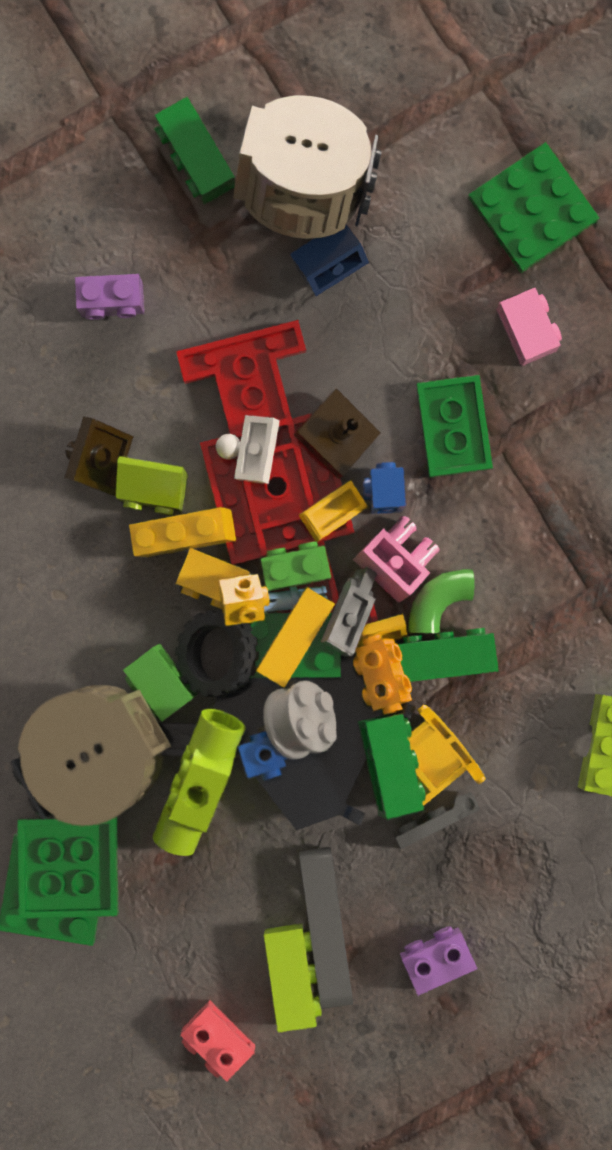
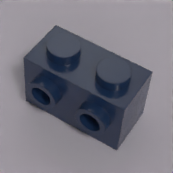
M345 224V229L330 236L314 238L290 254L299 274L315 296L323 293L369 263L360 241L347 224Z

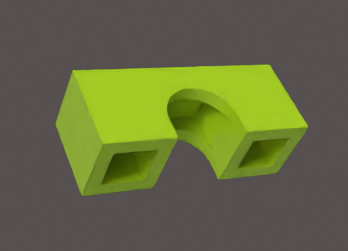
M595 694L590 720L592 740L587 756H583L577 788L612 796V697Z

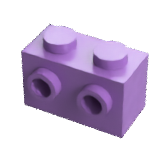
M139 274L75 277L76 309L82 317L89 320L103 319L104 316L117 315L119 318L136 317V314H144L143 282Z
M451 926L440 929L434 933L435 938L424 943L422 940L411 942L404 947L405 951L400 953L418 996L477 969L458 927L452 929Z

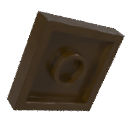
M336 388L294 433V436L340 479L350 470L381 432Z
M83 416L76 441H71L67 444V447L73 448V451L65 450L66 457L70 461L64 478L99 492L116 496L118 457H128L134 436L94 418Z

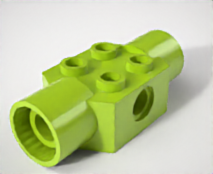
M216 709L203 710L190 743L185 748L180 762L179 773H176L173 778L168 800L165 803L152 836L153 841L161 849L179 856L192 855L196 850L202 833H206L229 778L235 753L245 730L244 724L233 715Z

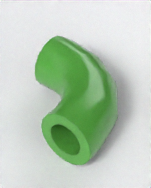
M461 569L441 573L426 583L412 603L408 632L440 633L441 616L445 609L455 602L473 600V570Z

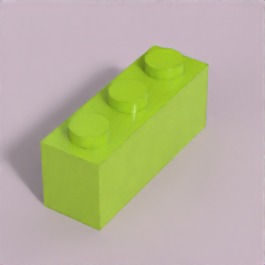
M303 923L265 929L264 940L278 1033L317 1027L316 1017L322 1016L320 997H313L311 984H317L315 964H308L307 952L313 951L310 931L304 932Z

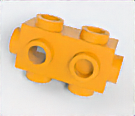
M374 635L363 639V646L355 649L357 656L353 659V665L359 675H363L366 687L362 690L365 703L368 706H372L373 711L383 710L384 715L403 710L401 704L412 701L410 695L411 683L403 672L401 665L402 653L399 646L394 642V639H382L381 635Z

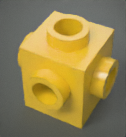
M258 574L219 580L220 603L226 626L265 620L264 606H269V595L267 587H261Z

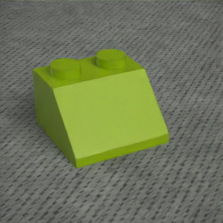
M119 456L117 463L116 499L124 502V508L142 511V506L155 507L154 513L173 516L174 511L182 512L188 474L183 467Z

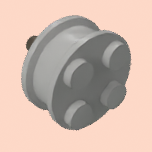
M301 681L291 686L290 689H278L268 696L264 706L265 725L257 729V734L266 731L275 749L284 757L293 760L307 756L310 752L319 753L325 751L335 742L336 718L333 710V700L330 694L324 692L319 686L310 681Z

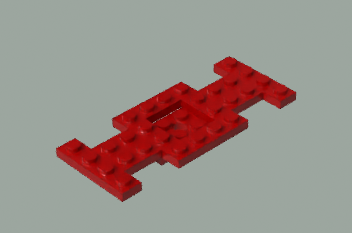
M295 320L176 351L185 384L215 376L230 434L238 437L240 441L245 415L269 417L279 420L269 482L274 478H280L286 483L285 492L279 496L272 495L268 491V484L246 481L242 483V481L234 479L238 456L233 459H224L219 456L216 451V442L219 438L200 442L216 507L231 509L236 541L226 543L231 564L237 565L267 557L266 551L285 548L286 553L299 551L298 545L316 542L299 517V514L341 487L342 483L341 479H338L294 436V433L311 414L296 418L291 417L276 360L306 353L299 321ZM350 519L323 539L317 541L318 547L325 546V541L355 534L352 520ZM327 554L331 579L296 587L297 589H305L306 587L326 586L327 593H325V596L335 604L330 613H333L339 596ZM290 587L271 592L289 591ZM374 604L366 624L378 621ZM292 609L277 611V613H291Z

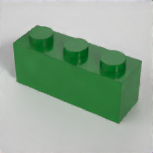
M188 97L155 114L157 127L154 128V131L161 144L165 145L168 143L173 151L169 156L177 171L184 170L188 180L185 181V184L193 198L199 196L205 205L235 187V176Z
M485 628L466 630L467 636L454 638L453 631L435 633V640L422 641V635L403 637V644H397L402 653L401 665L403 672L410 682L498 672L494 633L486 634Z
M392 713L358 721L379 817L391 819L424 810L422 801L426 800L423 784L418 782L415 769L419 768V763L415 751L411 750L409 737L412 736V731L408 719L404 718L401 713Z

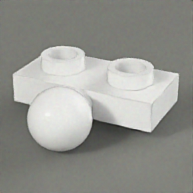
M245 415L241 441L233 434H224L219 437L216 442V451L219 456L224 459H233L238 456L234 479L269 484L279 420L269 417Z

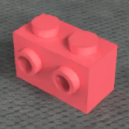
M211 1000L182 1028L180 1034L185 1048L194 1055L198 1053L206 1061L205 1066L208 1071L216 1078L221 1076L226 1082L255 1052V1044Z

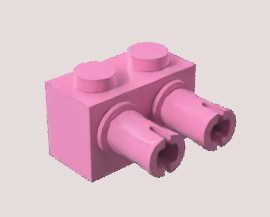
M401 516L388 532L382 529L353 559L361 568L368 567L376 572L375 581L398 603L409 597L430 574L425 566L440 551L436 544L427 550L433 541L426 537L423 538L411 554L401 546L417 529L413 522L404 528L410 520L406 516Z

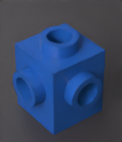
M266 731L249 736L250 743L238 746L248 779L261 775L264 781L282 775L280 769L286 767L284 760L289 758L284 757L275 749ZM268 750L272 754L270 760L261 761L259 758L260 753Z

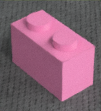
M536 288L500 302L496 310L521 366L554 353L561 346L559 342L562 340L560 330L556 323L551 324L547 312H549L548 303L542 294L538 295Z

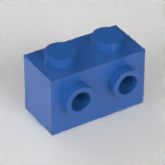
M394 462L378 463L375 469L370 470L368 478H364L363 497L364 501L370 500V514L403 512L406 507L403 467L396 468V463Z

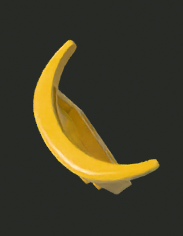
M422 705L417 711L425 720L412 730L409 743L411 750L415 751L418 758L419 768L415 770L418 782L423 784L426 800L422 801L424 806L465 771H468L478 784L485 780V776L473 757L441 718L431 708Z

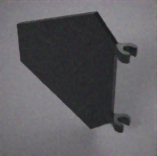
M340 656L341 677L290 678L285 688L290 689L291 686L301 681H310L316 684L332 697L336 718V740L327 750L319 753L310 752L307 756L300 759L284 760L286 767L280 769L282 774L280 776L264 781L261 775L256 776L257 780L296 831L339 815L355 824L361 825L366 814L346 804V800L366 760L358 721L383 716L384 713L383 710L373 711L372 706H368L363 699L362 690L366 685L363 675H359L354 668L353 659L356 656ZM249 678L250 683L246 687H241L239 693L228 695L227 697H217L212 709L229 713L244 724L245 730L238 746L250 743L249 736L257 734V729L265 725L264 706L268 696L272 692L284 687L269 678ZM409 703L401 704L403 710L395 713H401L404 718L410 720L416 707ZM237 747L236 752L241 757L239 748ZM264 750L260 753L259 758L265 762L270 760L272 754L270 751Z

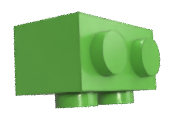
M316 541L298 545L299 551L286 553L285 548L266 551L267 557L261 558L268 592L330 580L331 574L325 546L318 547Z
M160 643L123 670L127 675L125 677L127 684L133 691L140 690L155 718L159 717L161 721L198 695V693H194L189 689V684H184L180 678L182 676L181 671L177 670L176 664Z

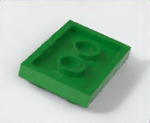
M480 375L417 383L416 389L429 478L492 470L493 464Z
M264 613L265 620L249 623L253 629L251 633L253 636H256L258 641L256 652H259V660H256L255 667H258L290 613ZM329 613L291 678L341 677L340 653L321 642L332 613ZM257 671L254 676H250V678H267Z

